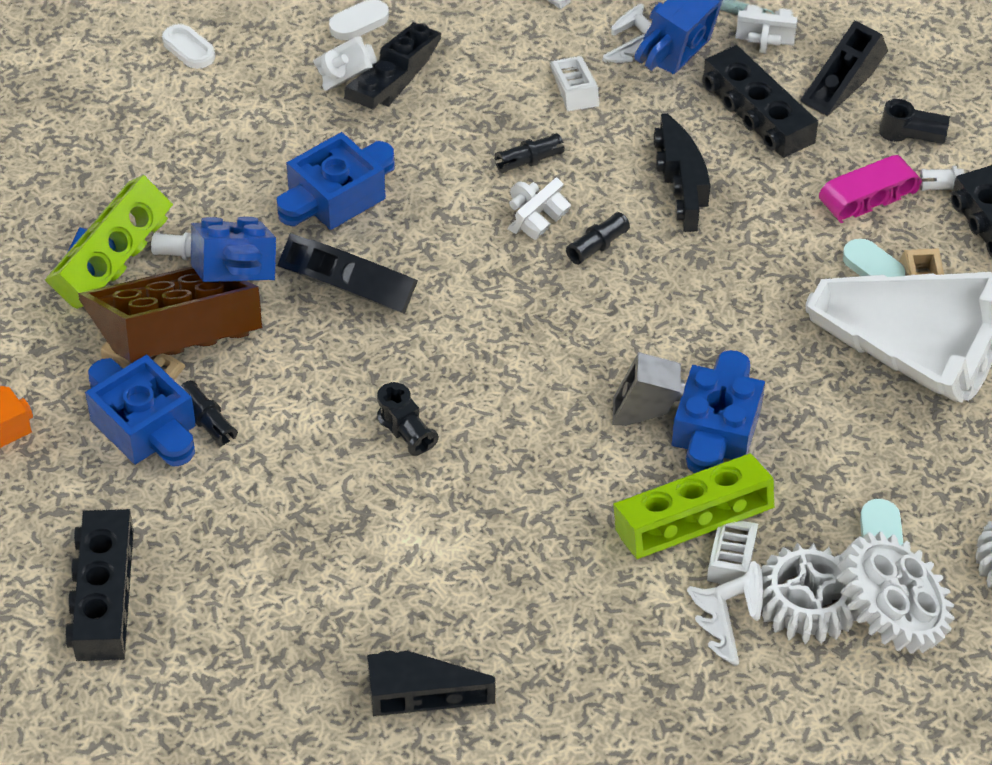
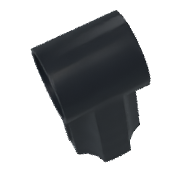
M891 99L884 106L879 134L884 139L892 142L913 138L945 144L950 116L914 110L913 105L907 100Z

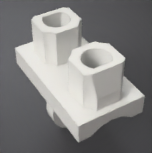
M747 5L744 11L739 10L736 39L760 43L759 53L765 54L768 44L794 46L797 17H793L792 10L780 8L775 11V14L762 13L763 9L756 5Z
M361 36L354 37L313 60L320 75H322L324 91L336 88L369 70L377 61L372 46L370 44L364 45Z
M556 177L536 194L539 191L536 183L533 182L528 185L524 182H517L511 187L512 200L509 204L514 210H517L519 207L520 209L516 212V220L509 225L508 230L515 234L522 230L532 239H538L539 235L546 232L550 226V223L540 214L542 211L557 222L571 207V204L559 193L564 184Z

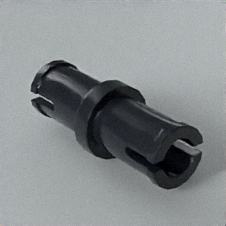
M554 133L535 141L531 139L521 141L520 146L496 152L494 159L502 160V162L496 163V166L501 173H505L527 164L530 167L538 165L539 160L563 154L564 146L557 147V144L563 143V140L558 133Z
M616 212L601 224H594L587 228L585 235L566 247L568 258L574 264L579 265L597 251L603 252L608 249L614 239L630 229L627 217L621 212Z
M186 381L181 385L192 397L196 425L198 427L203 426L219 447L230 442L226 434H229L233 439L237 437L238 431L220 413L221 407L215 400H209L195 381Z

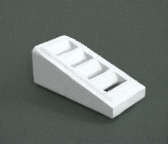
M582 56L550 62V67L567 111L599 106L598 85ZM570 68L566 70L579 69V71L563 74L561 69Z
M738 521L717 527L708 567V582L724 584L746 574L752 560L758 523ZM727 527L748 531V535L725 532ZM726 539L746 543V545L724 542L723 540ZM723 549V550L741 552V553H744V554L742 555V554L724 552V551H721V550ZM723 559L728 561L740 562L741 564L723 562L719 560Z

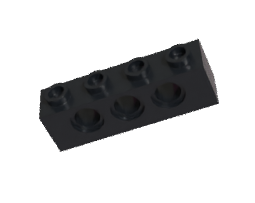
M738 45L705 59L702 81L707 91L715 92L722 99L728 111L736 112L742 118L745 127L749 131L754 130L763 138V142L769 150H775L782 158H785L816 143L818 120Z
M992 165L956 176L953 192L951 193V203L957 212L962 211L968 219L972 233L975 235L979 234L986 243L987 251L992 257Z
M130 509L86 510L82 514V526L75 527L74 542L75 549L79 550V558L72 559V580L77 583L76 590L69 591L70 615L74 614L73 623L66 624L67 648H73L76 661L125 660L134 537Z

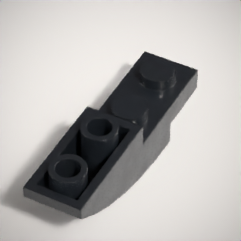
M413 22L380 48L379 60L372 65V68L363 72L345 86L344 99L370 109H374L379 104L389 107L427 63L441 39V32L430 29L422 23Z
M668 113L661 114L660 128H654V148H661V151L656 153L657 172H663L664 183H672L673 196H680V199L675 201L676 221L682 220L684 232H698L699 207L709 206L711 184L703 156L688 132Z
M292 233L289 234L277 264L278 267L403 314L407 310L418 280L377 263Z

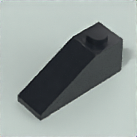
M854 20L800 102L829 116L872 76L888 52L883 35Z
M387 650L378 654L367 655L373 716L496 704L495 676L411 651L395 652Z

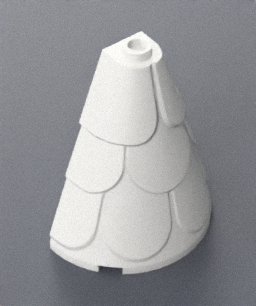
M992 272L943 275L932 273L895 277L872 275L821 279L815 292H811L807 298L806 312L813 323L858 352H867L894 371H900L931 391L942 394L953 401L963 403V400H971L981 388L991 368Z

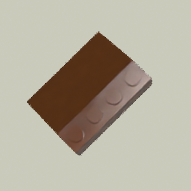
M193 267L78 293L79 301L114 353L125 358L130 363L135 362L146 354L150 358L159 354L176 355L184 352L186 347L194 345L201 347L212 346L217 343L218 339L226 337L243 338L250 334L249 331L263 328L259 286L248 281L203 282Z

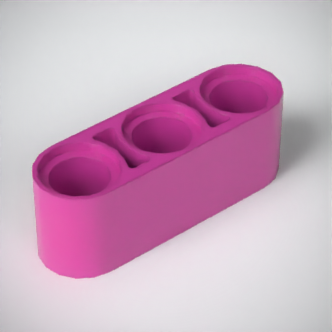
M893 155L828 181L820 190L819 199L836 219L843 223V219L851 216L856 218L873 211L871 209L881 204L886 206L900 200L901 196L908 193L915 194L919 190L922 180L901 156Z

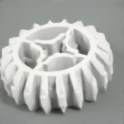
M797 543L793 548V552L783 547L778 556L770 555L767 565H762V617L764 622L773 621L775 633L783 630L784 627L787 628L786 635L788 640H791L796 633L802 634L804 644L809 641L810 635H816V639L822 644L826 640L827 632L832 638L837 640L841 630L849 632L853 621H857L860 615L858 610L848 609L847 606L852 602L851 597L844 596L840 592L847 586L837 580V576L843 572L837 567V564L843 558L841 555L832 556L830 546L824 551H819L814 543L809 549H803ZM832 600H838L835 604L822 609V606L832 604Z

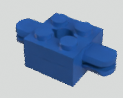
M666 0L664 3L659 2L650 14L651 26L645 33L643 41L635 53V61L640 64L645 62V67L650 71L658 66L675 74L710 41L723 0Z
M340 132L286 162L289 190L276 198L279 220L285 225L294 227L315 216L328 229L332 230L386 199L385 175L395 170L394 149L390 144L383 141H376L361 149L343 132Z
M217 217L202 218L201 223H191V266L203 282L275 280L276 237L262 222H258L256 217H238L237 222H226L222 218Z
M729 350L722 352L718 356L713 369L692 365L684 393L674 418L672 446L687 449V467L694 474L722 464L724 458L733 460L749 452L762 409L765 381L749 377V358L739 351Z
M147 354L125 368L112 358L101 359L91 365L88 370L91 389L85 392L90 421L134 465L155 452L173 467L184 465L193 458L195 454L193 435L189 432V430L196 426L192 397Z

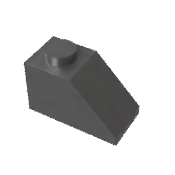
M638 352L614 395L612 425L627 426L667 415L675 401L679 402L684 393L685 380L681 379V363Z

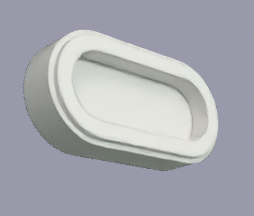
M366 0L331 17L329 21L330 33L336 39L350 40L386 24L389 19L388 6L379 0Z
M176 24L164 30L162 34L164 47L188 67L205 68L214 62V47L191 27Z

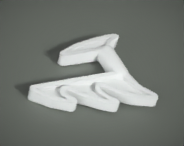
M639 4L626 12L616 21L611 29V35H617L635 25L643 35L604 54V62H632V56H635L645 33L651 26V23L643 16V4Z
M756 561L750 563L748 571L742 577L714 588L701 589L690 586L687 589L693 601L706 613L713 616L711 619L703 618L700 615L695 617V621L715 638L721 640L720 643L710 641L708 646L718 656L734 666L739 664V658L726 600L745 593L749 615L756 621L760 619L763 603V583L761 568Z

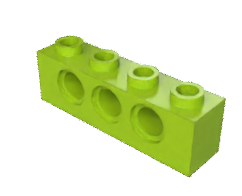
M145 175L127 182L45 278V281L72 307L76 309L83 307L79 301L78 293L103 288L109 281L113 282L118 279L127 268L124 264L130 256L134 257L139 254L148 242L145 240L147 235L151 231L156 232L165 224L168 219L165 214L173 204ZM130 213L135 217L136 226L130 221ZM109 238H111L115 243V251L112 250L109 246ZM88 262L91 263L94 267V276H92L88 271Z
M749 453L613 503L615 530L636 559H640L717 530V527H721L724 524L738 522L775 508L774 478Z

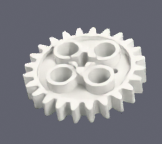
M868 532L863 537L859 536L841 553L843 560L837 564V567L843 572L837 576V580L847 586L840 592L844 596L851 597L852 602L847 607L851 610H858L860 615L857 618V622L863 623L867 621L870 625L869 634L873 635L878 631L881 634L882 644L886 645L889 641L893 640L897 651L906 646L910 654H913L918 649L924 653L930 647L936 646L951 631L952 628L949 624L955 617L948 611L954 607V604L945 599L951 592L947 588L940 587L939 582L943 579V576L932 573L931 569L934 564L933 562L924 563L921 560V550L915 554L912 553L909 542L905 541L902 545H899L894 534L886 539L883 532H879L875 536Z

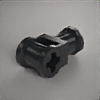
M390 382L380 387L377 392V402L380 406L377 412L379 423L383 427L388 428L396 438L402 437L408 444L407 449L412 456H418L432 449L438 442V433L434 429L428 428L420 419L419 407L411 399L409 389L404 384L398 382Z

